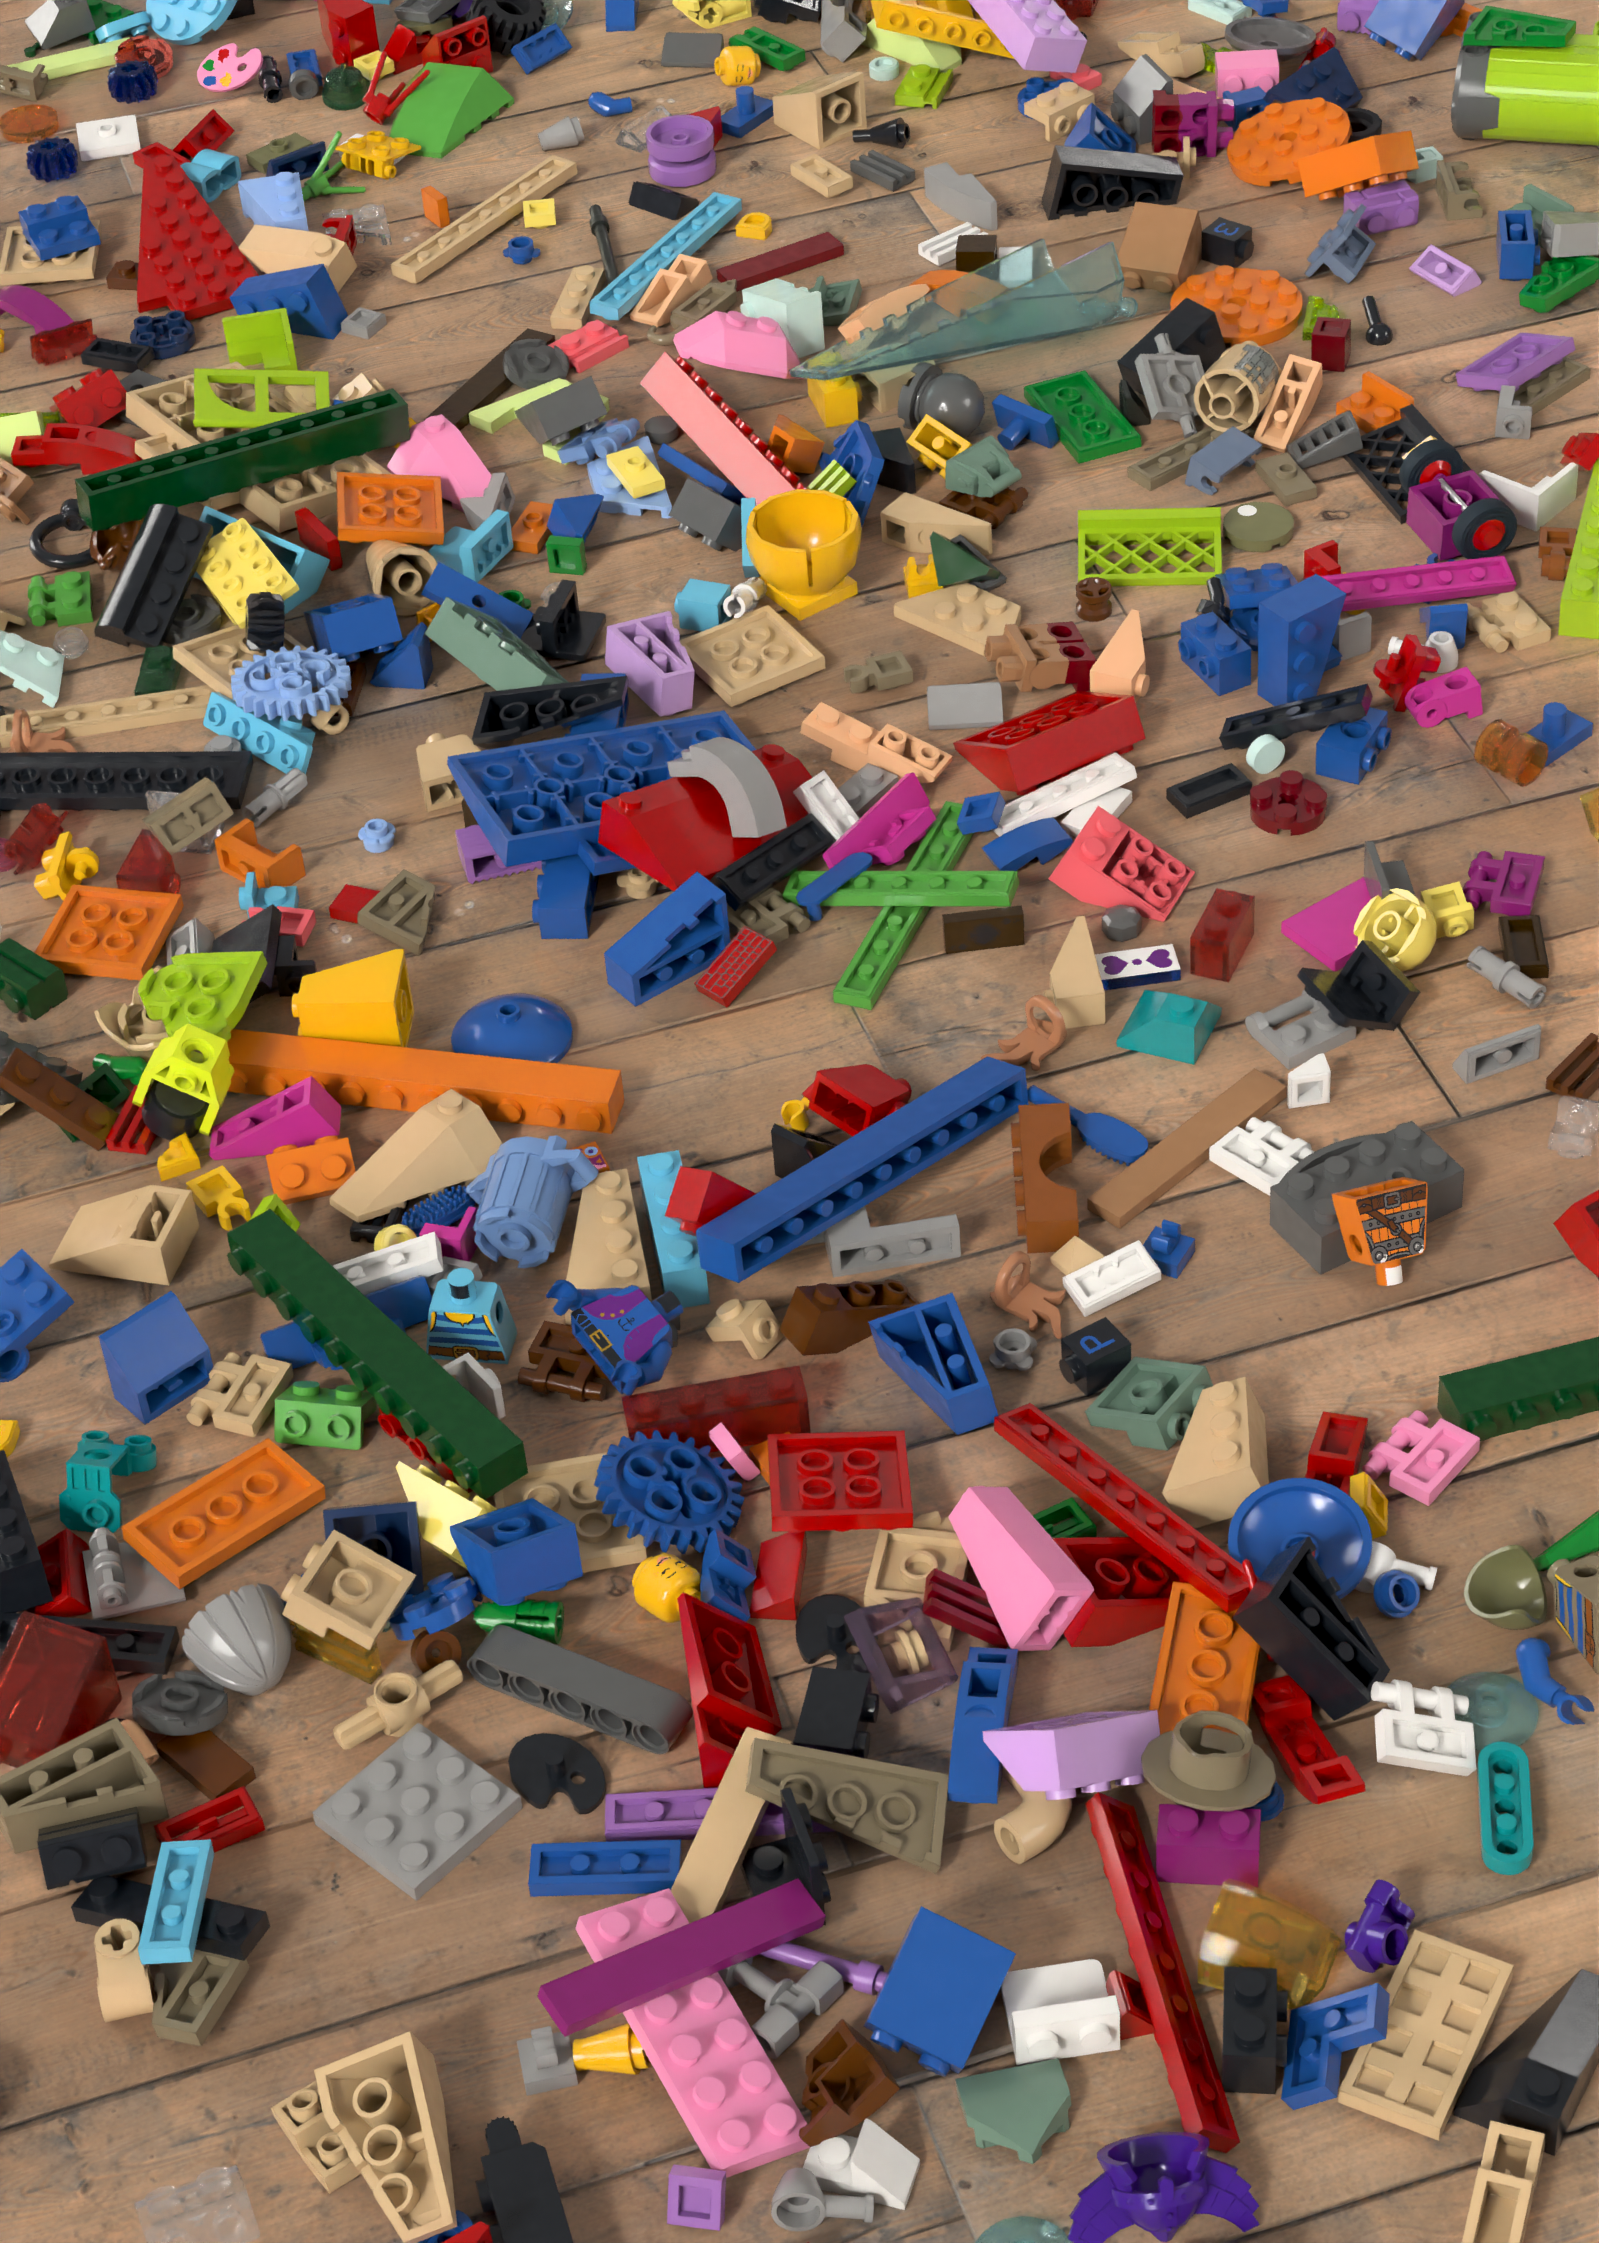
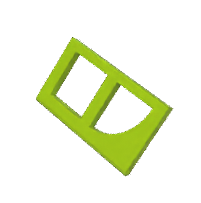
M194 368V427L256 428L305 414L269 412L268 384L315 385L316 410L329 407L328 371ZM209 383L255 384V412L237 409L226 404L216 396Z

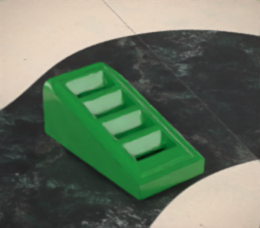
M1599 1510L1533 1560L1538 1570L1546 1571L1554 1562L1560 1559L1573 1561L1599 1551Z

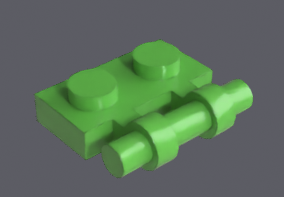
M71 571L63 575L55 576V584L49 585L45 583V579L40 575L32 577L31 583L28 585V598L30 600L28 615L32 619L33 625L43 626L47 620L57 619L58 627L93 622V595L90 571Z

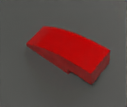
M1323 1411L1308 1454L1305 1478L1329 1483L1350 1496V1476L1356 1475L1359 1472L1368 1418Z

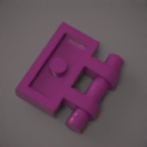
M1487 851L1479 852L1477 858L1471 862L1468 875L1470 880L1463 887L1467 903H1472L1474 912L1480 904L1488 901L1490 902V912L1508 916L1531 915L1544 870L1545 856L1505 851L1503 860H1496ZM1495 879L1496 882H1489V880Z

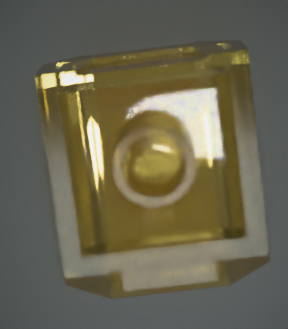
M1229 1878L1223 1881L1222 1889L1208 1925L1204 1929L1198 1956V1983L1224 1990V1966L1277 1968V1990H1287V2009L1292 2010L1308 2005L1325 1988L1342 1939L1331 1927L1297 1905L1255 1886Z

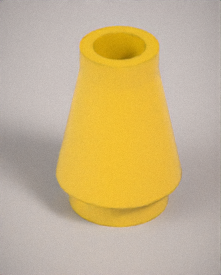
M629 2023L587 2038L575 2039L573 2042V2060L577 2071L594 2070L639 2075L641 2069L651 2068L652 2066Z

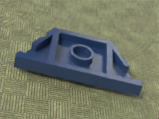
M1333 47L1269 89L1263 100L1271 104L1274 99L1286 103L1321 97L1325 101L1334 103L1344 109L1357 107L1363 96L1338 49Z

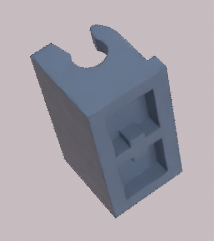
M1232 426L1190 457L1185 484L1189 487L1194 486L1208 495H1213L1217 492V489L1209 485L1206 480L1210 479L1213 482L1220 483L1227 474L1239 465L1251 467L1255 464L1251 456L1261 453L1263 445Z

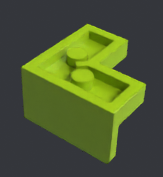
M286 308L222 319L230 363L239 362L243 366L263 363L264 370L298 371Z

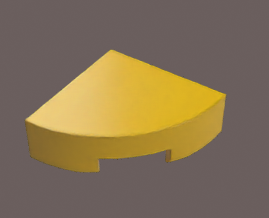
M186 1133L172 1139L169 1142V1148L162 1156L158 1157L157 1167L161 1182L201 1169L199 1158Z

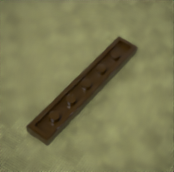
M527 328L428 417L442 414L461 431L470 423V412L491 404L513 384L503 370L504 354L509 350L510 345L515 341L523 339H541L547 341L546 345L548 346L555 342V335Z

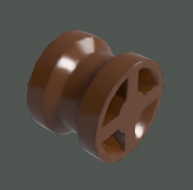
M1089 577L1077 583L1076 597L1079 601L1076 603V614L1079 618L1089 622H1098L1105 620L1112 614V603L1109 600L1112 595L1110 582L1099 577Z

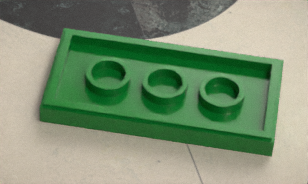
M1085 370L1024 387V398L1033 408L1053 416L1060 442L1078 464L1142 447L1141 435Z

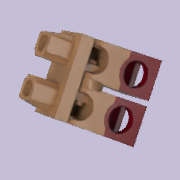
M1073 621L1029 624L1019 627L1016 624H1005L1003 635L987 636L984 655L988 662L997 661L995 670L998 680L1000 682H1015L1020 692H1031L1032 686L1036 689H1046L1054 684H1072L1076 692L1090 691V669L1097 660L1087 643L1084 642Z

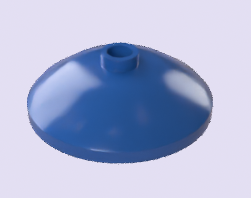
M510 993L481 1001L464 1013L454 1026L451 1043L455 1053L558 1063L571 1047L573 1031L569 1016L556 1003L533 994Z
M1288 1478L1262 1486L1241 1503L1229 1527L1228 1552L1240 1564L1245 1559L1250 1560L1255 1575L1260 1578L1274 1556L1309 1536L1317 1548L1315 1550V1560L1327 1579L1334 1576L1341 1588L1336 1594L1339 1599H1342L1357 1587L1368 1569L1372 1553V1534L1365 1514L1359 1505L1345 1492L1329 1483L1315 1479Z

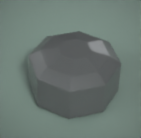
M1119 904L1109 907L1102 916V931L1111 940L1124 942L1134 939L1142 928V916L1132 906Z

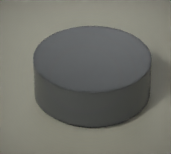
M300 69L293 72L289 77V90L294 98L307 100L315 97L318 93L319 83L314 72Z
M671 416L652 417L644 425L645 436H648L653 444H668L679 436L678 424Z

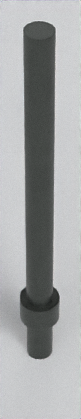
M595 204L589 209L591 216L589 224L592 234L597 239L609 285L619 276L608 235L610 230L608 219L603 215L601 207Z

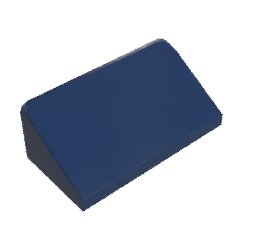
M321 141L269 160L266 177L275 176L280 172H299L300 180L311 177L326 152L325 142ZM327 164V166L325 167V169H324L323 172L329 170V165H328V164Z

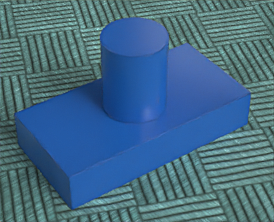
M750 86L738 87L736 89L737 106L721 116L722 133L742 138L774 116L773 101L754 95V89Z
M999 394L992 402L998 427L1003 428V431L997 438L999 443L1007 450H1013L1023 438L1050 449L1059 441L1052 415L1002 394Z
M1548 703L1543 709V722L1514 741L1513 754L1543 769L1592 736L1593 723L1567 710L1566 706L1562 703Z

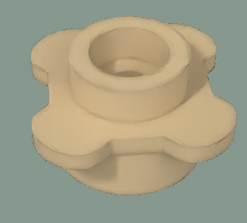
M638 868L628 869L626 874L620 875L617 878L618 886L626 887L627 894L635 899L648 898L657 891L658 881Z

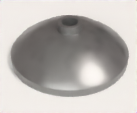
M1275 17L1238 19L1229 23L1225 28V39L1237 51L1276 49L1278 62L1287 61L1306 53L1314 46L1316 39L1315 32L1308 26L1296 21Z

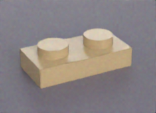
M816 154L790 164L791 176L827 198L839 196L842 192L853 188V176Z

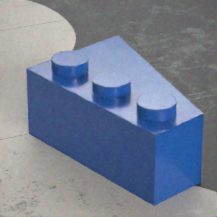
M324 264L246 278L229 297L238 315L286 308L291 333L333 340L342 330L341 322L348 317Z
M1318 574L1259 602L1257 694L1273 706L1317 696L1346 597L1345 592Z
M698 871L694 873L604 953L608 984L636 1007L707 969L730 943L726 894Z
M953 1292L868 1322L879 1357L956 1435L994 1423V1417L999 1415L992 1391Z

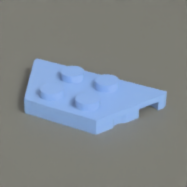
M648 436L641 437L621 447L619 450L639 446L660 473ZM606 457L587 463L588 477L593 493L604 496L599 512L626 513L628 515L642 516L643 509L661 511L662 518H672L668 516L672 505L666 488L662 491L633 499L607 466Z

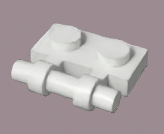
M1252 1117L1246 1125V1131L1237 1126L1209 1148V1160L1270 1196V1187L1278 1184L1291 1168L1315 1151L1311 1150V1145L1301 1138L1292 1139L1283 1134L1282 1128L1271 1121L1263 1122L1256 1117Z
M1397 1679L1392 1680L1391 1683L1378 1681L1373 1683L1371 1688L1372 1700L1387 1703L1388 1707L1392 1709L1383 1708L1374 1716L1377 1762L1461 1776H1469L1477 1769L1473 1723L1455 1720V1714L1464 1716L1469 1708L1467 1696L1453 1694L1451 1689L1433 1686L1430 1690L1412 1687L1410 1682ZM1414 1708L1426 1709L1432 1716L1415 1714Z

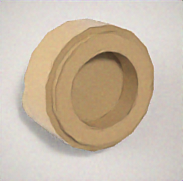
M343 702L340 705L330 704L329 712L320 709L316 710L317 716H311L310 722L317 729H322L330 735L340 734L347 727L349 713L342 706ZM335 713H338L340 721L334 726L330 725L328 721Z

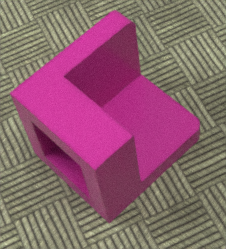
M469 1206L458 1227L425 1223L419 1235L422 1236L435 1231L441 1243L442 1258L446 1256L470 1262L478 1247L474 1239L476 1231L473 1229L478 1208Z

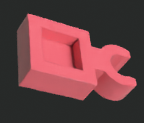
M1082 63L1078 65L1076 73L1049 71L1052 79H1071L1078 86L1088 91L1102 85V74Z
M277 906L282 912L279 936L295 935L296 946L304 947L316 924L314 910ZM250 907L248 909L249 918L264 909L261 907Z

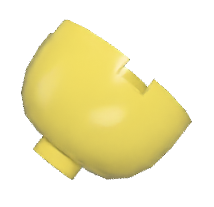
M1395 888L1391 889L1390 891L1393 893L1381 900V896L1377 895L1361 910L1354 925V934L1358 937V945L1362 940L1372 941L1402 972L1415 968L1428 957L1436 942L1437 927L1433 913L1426 904L1410 891Z

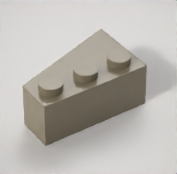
M117 1717L0 1776V1830L15 1854L38 1849L37 1839L39 1829L133 1807L138 1808L141 1824L169 1818L159 1779Z

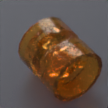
M1498 719L1488 724L1482 731L1474 749V758L1480 765L1495 773H1500L1502 777L1524 787L1534 782L1541 774L1548 758V747L1543 741L1528 733H1520L1517 727L1502 719Z

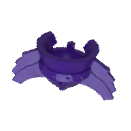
M1189 2132L1142 2134L1110 2143L1097 2152V2159L1104 2173L1078 2193L1080 2200L1069 2215L1073 2219V2223L1067 2238L1073 2243H1103L1120 2229L1135 2224L1152 2233L1159 2241L1168 2242L1172 2240L1178 2228L1185 2225L1193 2214H1211L1224 2218L1235 2224L1243 2232H1246L1260 2225L1253 2216L1259 2205L1249 2192L1252 2186L1236 2173L1238 2171L1236 2166L1207 2156L1209 2138L1201 2134Z

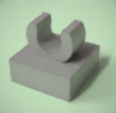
M551 2026L531 2030L532 2038L517 2041L527 2096L578 2085L569 2035L564 2037L561 2032L552 2033Z

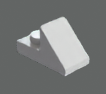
M865 2118L858 2138L841 2134L824 2140L819 2145L810 2147L803 2168L808 2169L814 2174L821 2190L855 2197H865V2194L874 2195V2203L905 2210L920 2167V2159L873 2121Z

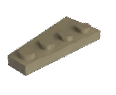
M754 1738L750 1751L746 1792L782 1807L780 1790L790 1787L796 1803L806 1804L812 1821L934 1874L940 1868L949 1774Z

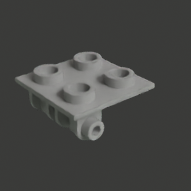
M98 1528L93 1532L89 1539L90 1550L82 1551L93 1620H104L186 1601L184 1587L179 1590L127 1542L118 1543L116 1535L108 1528Z

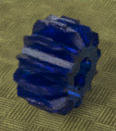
M138 59L134 61L126 60L125 63H117L115 67L108 70V90L111 92V97L115 98L117 102L126 101L127 104L132 102L139 103L142 100H149L150 96L157 94V73L154 70V66L149 65L148 61L139 62Z
M59 136L54 138L46 137V139L36 140L35 144L28 146L26 163L28 169H30V174L36 180H45L47 183L51 180L58 182L59 179H68L70 174L77 172L78 153L74 144L68 138L60 139Z

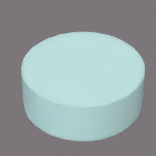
M886 56L873 59L869 63L870 77L877 81L895 79L899 76V62L892 57Z
M1271 734L1262 735L1255 739L1248 748L1246 761L1259 774H1267L1276 769L1282 762L1285 755V746Z

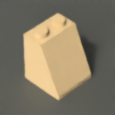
M861 71L818 76L772 97L774 124L818 150L852 136L854 130L867 129L864 73Z

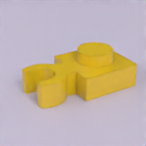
M223 1165L186 1182L187 1190L192 1191L193 1200L207 1218L218 1213L219 1222L223 1229L227 1231L232 1229L230 1217L233 1215H241L247 1222L252 1217L249 1203L244 1199L242 1187Z

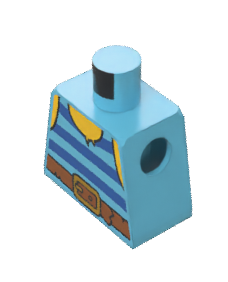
M467 1268L454 1269L448 1274L447 1279H441L437 1282L428 1312L426 1353L433 1359L455 1360L469 1353L477 1362L508 1364L517 1336V1328L501 1287L495 1282L475 1281L473 1272Z

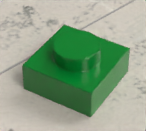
M550 535L546 542L549 572L583 576L587 569L584 538Z

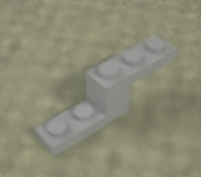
M865 1206L800 1245L825 1242L833 1277L961 1257L960 1228L956 1214L871 1228Z

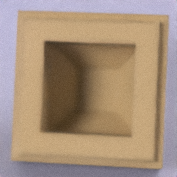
M1074 1236L1054 1253L1050 1260L1055 1267L1065 1275H1068L1105 1257V1255L1089 1242Z

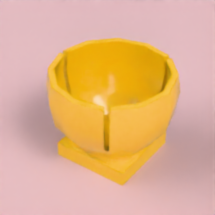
M796 489L770 496L752 509L747 523L746 545L751 562L761 575L759 578L766 584L767 591L765 595L801 621L858 594L857 582L848 576V573L856 564L862 527L858 512L851 502L847 501V498L826 490Z

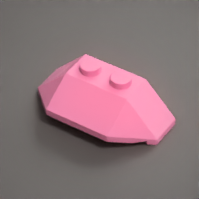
M715 311L675 334L673 339L681 358L696 359L702 363L721 368L783 379H804L806 374L779 323L769 317L762 316L758 319L747 317L737 311H729L728 313Z

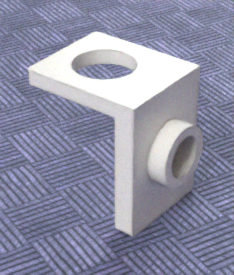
M469 1353L442 1366L450 1375H456V1380L498 1419L506 1416L501 1384L496 1374L490 1368L484 1369Z

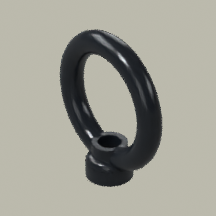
M77 499L64 501L59 514L50 516L40 522L31 533L29 539L31 553L44 565L58 569H74L96 561L90 555V548L78 554L58 555L47 551L43 546L45 537L60 527H65L70 531L80 530L83 526L89 527L79 515Z

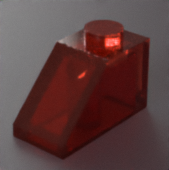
M142 829L116 875L118 889L178 894L181 879L180 875L175 872L172 856L150 830Z

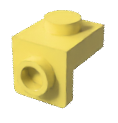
M1459 881L1421 891L1420 900L1432 911L1436 922V939L1445 936L1457 937L1468 930L1474 929V908L1472 903H1467Z

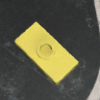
M639 446L606 455L607 466L633 499L665 489L663 476Z

